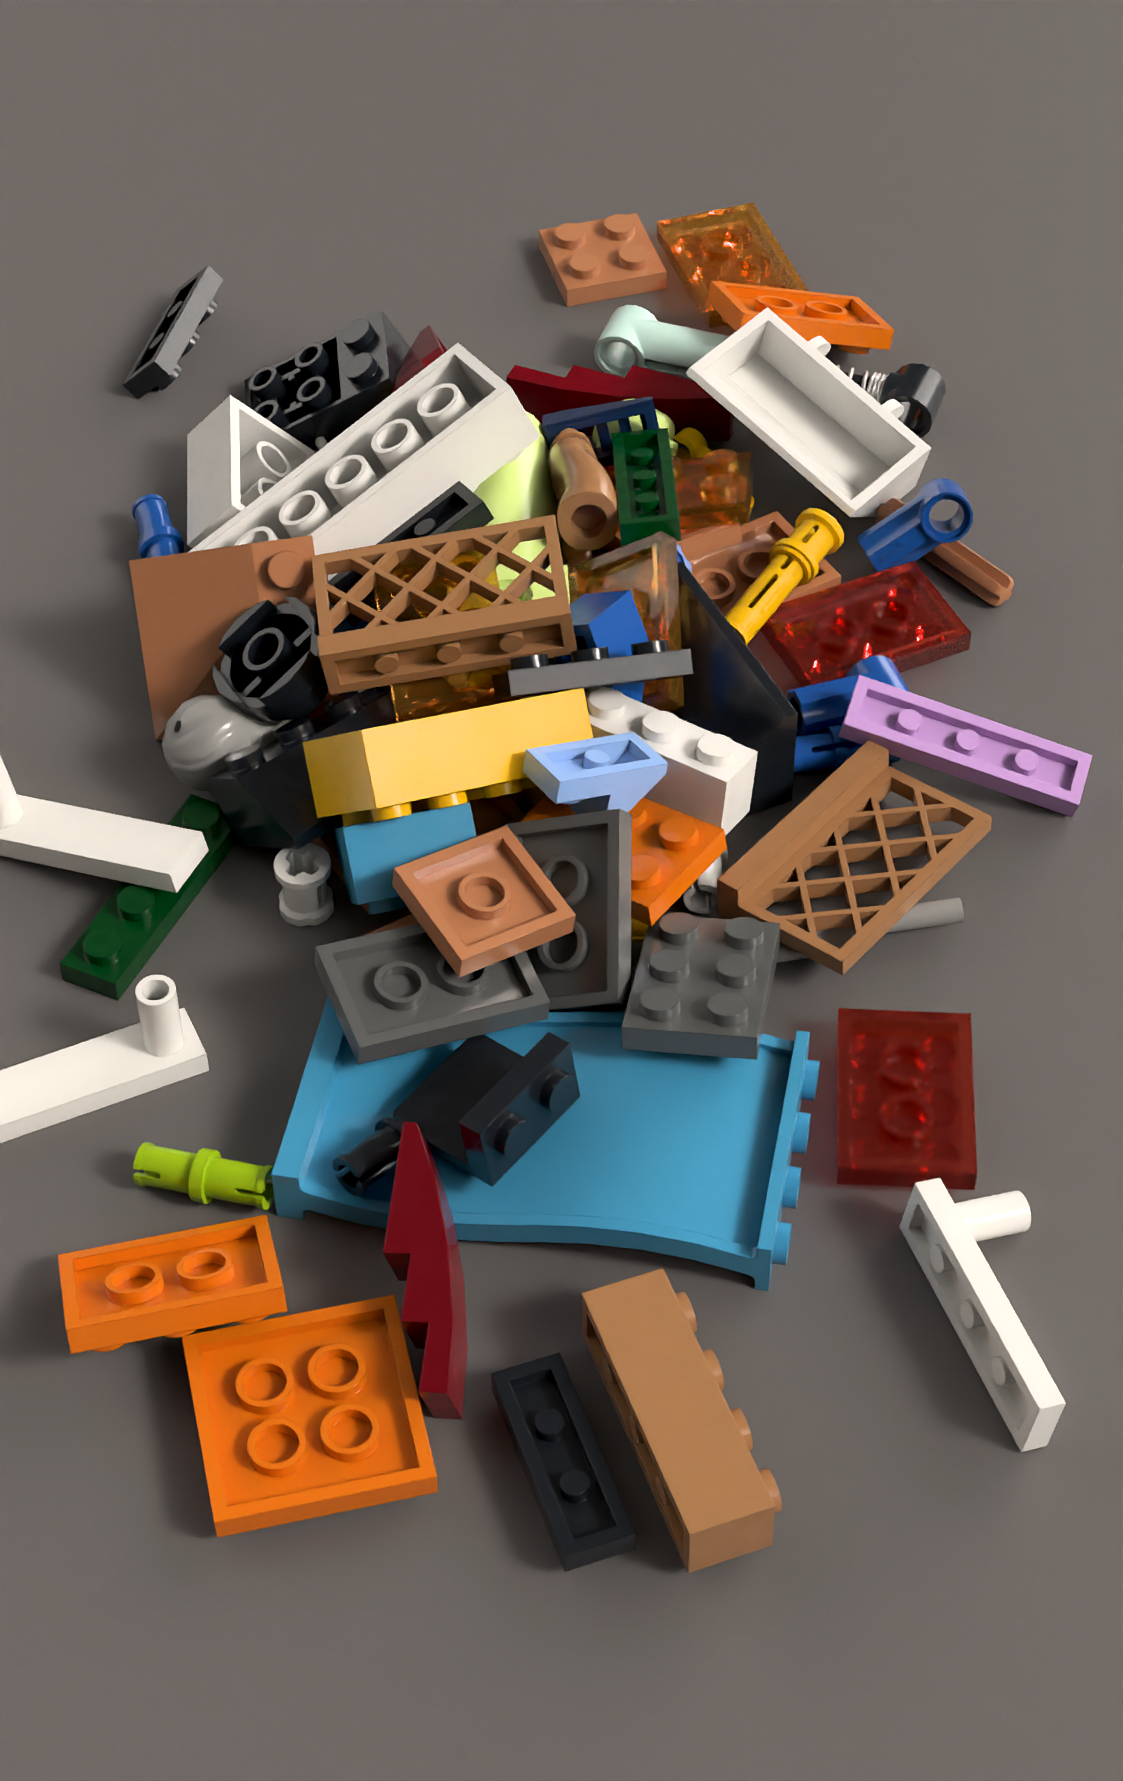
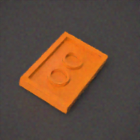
M711 281L707 302L721 315L722 321L729 324L735 331L768 307L807 342L814 337L822 336L830 344L838 345L839 349L860 355L869 354L870 348L890 350L894 329L859 297Z
M545 796L519 822L575 815V813L570 809L569 804H555L550 798ZM642 798L628 812L632 815L631 918L653 926L727 849L724 829Z
M267 1214L58 1255L65 1326L71 1354L90 1350L108 1352L123 1346L125 1343L161 1336L178 1338L189 1335L201 1328L232 1322L241 1324L254 1323L268 1315L288 1311Z

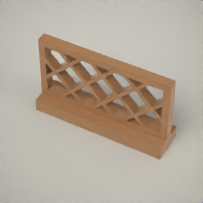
M555 514L311 556L319 636H317L318 651L330 695L510 665V659L517 657L548 654V658L570 655V652L577 650ZM546 538L547 546L532 562L512 553V550L520 542ZM476 550L485 555L470 573L450 563L460 552ZM414 560L424 565L409 583L390 574L391 570L401 562ZM499 564L519 573V576L504 591L484 581ZM549 565L551 566L552 573L546 571ZM355 571L363 576L347 594L328 583V575ZM438 574L458 584L442 602L423 592ZM533 582L555 592V596L529 601L518 599ZM378 584L397 594L381 612L361 602ZM472 592L492 602L487 608L464 612L456 610ZM331 602L335 604V606L332 609ZM411 603L430 612L427 618L405 622L395 621ZM350 613L369 623L363 629L334 633L333 631Z
M868 740L717 879L718 919L750 917L760 922L780 923V942L843 976L991 830L992 816L890 767L889 749ZM892 791L912 801L914 806L880 810L879 803ZM953 821L964 828L959 833L932 836L929 823ZM919 824L922 837L887 839L886 827ZM875 829L877 841L843 845L842 838L849 831ZM927 855L928 863L922 869L895 871L892 858ZM879 859L883 861L884 873L850 876L848 867L850 862ZM838 864L840 877L805 880L804 874L812 866ZM890 891L891 900L885 905L857 907L855 894ZM845 895L848 909L812 912L810 899ZM800 900L803 914L777 916L766 909L774 902ZM852 927L854 935L839 949L817 937L816 931Z

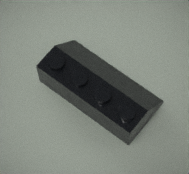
M682 561L672 564L636 607L649 641L668 640L669 651L690 649L694 674L675 679L645 682L642 703L660 711L670 712L679 719L715 734L725 735L736 743L758 751L750 810L743 818L792 801L797 711Z
M441 677L369 688L360 693L358 690L341 693L324 703L326 712L312 720L309 717H302L276 729L277 739L263 747L251 745L230 754L225 759L228 767L208 777V780L237 845L299 849L343 823L341 814L317 818L302 742L472 708Z

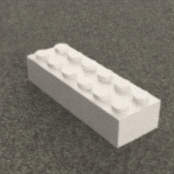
M457 343L189 552L309 535L313 537L315 555L376 545L458 481L474 492L482 482L501 467L516 460L523 453L524 449L540 438V435L511 386ZM338 573L328 575V581Z

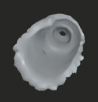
M199 695L184 701L167 721L162 742L164 757L167 766L180 782L194 790L207 791L215 796L208 777L228 767L225 762L226 757L251 745L263 747L277 739L275 730L286 723L259 721L244 713L223 695Z

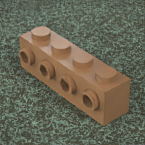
M660 1268L583 1292L582 1335L687 1573H691L772 1546L774 1518L776 1513L782 1511V1501L772 1473L768 1468L758 1470L750 1453L753 1449V1441L743 1412L738 1407L730 1410L721 1392L724 1391L725 1387L724 1378L715 1353L712 1349L702 1351L694 1335L697 1332V1322L688 1296L683 1291L675 1294L664 1269Z

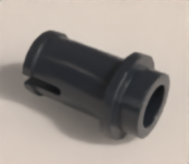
M397 1116L394 1119L390 1117L382 1118L375 1124V1132L333 1160V1170L339 1172L344 1167L348 1168L336 1175V1177L349 1193L355 1196L362 1195L371 1185L396 1168L403 1122H411L403 1116Z

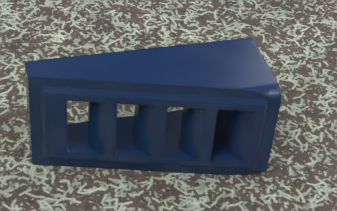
M652 396L542 415V427L549 451L555 437L562 430L574 428L587 436L586 428L596 425L601 447L593 448L597 461L603 467L614 465L613 446L607 425L608 422L618 420L620 432L632 431L629 417L640 415L643 430L660 429Z

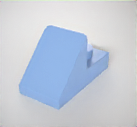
M628 732L526 749L522 772L555 804H569L570 809L575 814L619 808L628 813L666 775L668 762L636 733Z

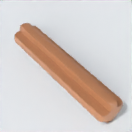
M891 498L885 505L881 504L877 510L879 515L876 523L904 506L905 503L899 499ZM958 540L952 543H942L922 556V558L991 606L999 607L1005 600H1009L1013 594L1014 580L1011 576Z

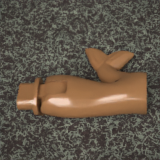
M566 428L555 437L550 446L548 463L551 485L556 502L558 503L557 523L563 565L568 567L569 588L576 595L582 596L589 592L593 583V557L591 550L603 548L614 538L619 527V517L613 484L605 468L597 461L589 439L584 433L574 428Z

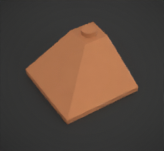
M312 535L129 560L156 741L163 740L167 721L184 701L199 695H221L212 677L213 665L221 671V662L225 654L218 646L223 635L239 616L255 604L265 600H269L275 606L289 603L285 597L297 598L317 614L311 556L315 555ZM329 693L317 708L304 717L312 719L326 712L324 703L333 696Z

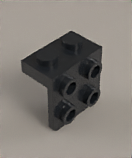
M548 1032L523 1057L486 1035L467 1038L395 1109L393 1119L397 1116H403L411 1122H417L432 1152L493 1187L580 1097L570 1043Z

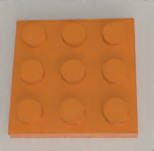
M395 1294L182 1337L217 1538L438 1492L436 1469L400 1322Z

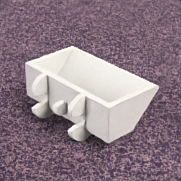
M768 307L687 370L686 374L849 517H878L877 510L881 504L885 505L891 498L900 500L916 486L930 453L931 447L898 420L904 412V406L895 399H890L881 405L825 357L831 349V344L822 336H817L807 342Z

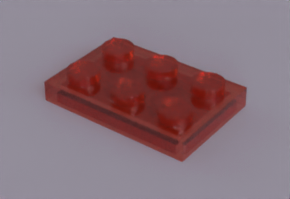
M915 561L781 603L776 612L760 628V631L801 687L844 678L859 661L877 655L889 657L901 673L967 651L970 648L971 631Z
M838 1008L836 1024V1184L913 1188L916 1182L940 1178L946 1189L975 1190L977 1153L971 1013Z

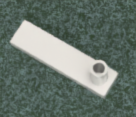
M0 755V856L177 893L209 851L201 831L17 795Z
M150 975L143 978L137 984L135 994L140 1023L0 1070V1143L209 1071L207 1054L185 1008L179 1009L176 986L173 980L164 975Z
M940 1178L916 1182L899 1227L1020 1451L1024 1452L1045 1447L1048 1445L1066 1402L976 1243L1027 1231L1031 1224V1212L1027 1199L1020 1191L1016 1190L954 1203Z

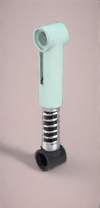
M624 305L617 308L611 315L595 345L593 354L595 362L604 373L625 378L632 365L693 380L686 374L687 370L729 336L659 322L645 308L637 305ZM911 363L902 366L896 373L891 372L886 376L885 374L882 375L875 372L871 377H868V370L864 372L863 376L854 374L853 367L849 370V373L844 372L881 405L890 399H895L904 406V412L898 420L919 438H923L930 431L946 392L944 380L933 368L923 364Z

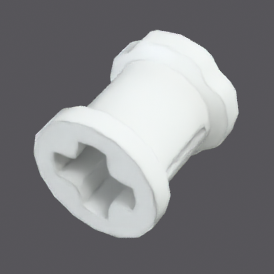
M308 843L299 849H282L275 857L273 865L276 880L282 885V891L279 893L281 917L287 923L298 927L321 924L334 912L333 892L326 881L330 876L332 868L328 852L321 846L313 843Z

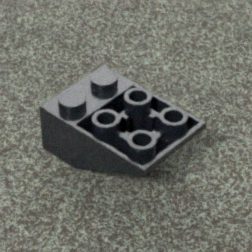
M381 310L365 319L351 322L344 330L320 342L304 346L297 354L273 366H265L256 371L251 377L244 380L246 406L310 449L317 450L315 440L318 437H324L327 443H329L393 393L396 376L410 346L384 311Z

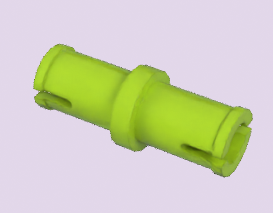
M150 1142L142 1143L135 1155L133 1169L144 1170V1173L135 1172L133 1174V1181L137 1186H151L187 1193L193 1202L208 1204L213 1199L267 1210L274 1200L273 1183L267 1182L268 1179H272L271 1174L274 1166L271 1165L262 1166L225 1159L215 1149L202 1148L198 1153L156 1146Z

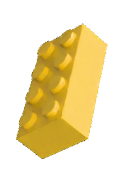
M583 687L363 729L302 743L317 818L341 814L343 826L407 816L411 815L412 812L445 808L468 803L470 800L497 797L523 791L522 789L537 787L522 772L526 749L591 739L593 734Z

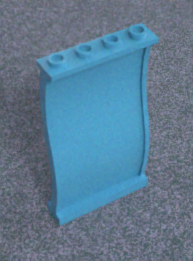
M327 997L271 1174L277 1216L304 1220L306 1210L354 1223L386 1229L396 1168L371 1185L365 1193L355 1196L349 1193L336 1177V1175L348 1168L344 1167L339 1172L333 1170V1160L375 1132V1124L382 1118L390 1117L393 1119L395 1109L466 1039L357 1064L330 999ZM549 1012L548 1019L483 1034L523 1057L548 1032L567 1041L571 1046L580 1097L493 1187L432 1152L452 1211L458 1240L580 1243L640 1249L692 1259L740 1272L754 1278V1289L769 1291L773 1264L786 1265L788 1259L792 1223L781 1222L783 1207L796 1209L802 1168L791 1166L792 1154H806L811 1114L800 1112L802 1099L815 1101L820 1061L808 1059L810 1032L797 1030L795 1040L793 1041L762 1033L757 1060L622 1049L621 1026L625 1012Z

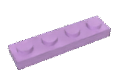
M859 675L854 686L839 733V737L862 745L870 740L889 749V754L1070 817H1073L1080 804L1093 756Z

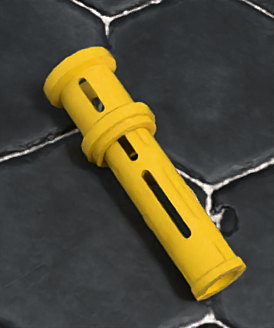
M818 508L803 510L796 519L795 530L790 536L778 540L771 548L769 565L724 616L746 646H748L747 644L776 612L781 603L796 586L808 584L815 578L819 569L818 564L826 554L835 553L843 544V530L837 520L829 513ZM818 526L819 529L815 532L813 527Z

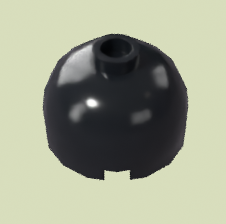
M285 597L289 603H282L276 606L269 600L255 604L236 619L223 635L218 646L225 654L221 662V671L213 665L212 677L218 692L244 713L259 721L288 723L302 718L317 708L329 694L319 658L317 614L308 605L295 597Z

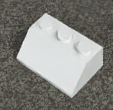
M228 396L187 435V545L193 549L314 455L315 451L233 396Z

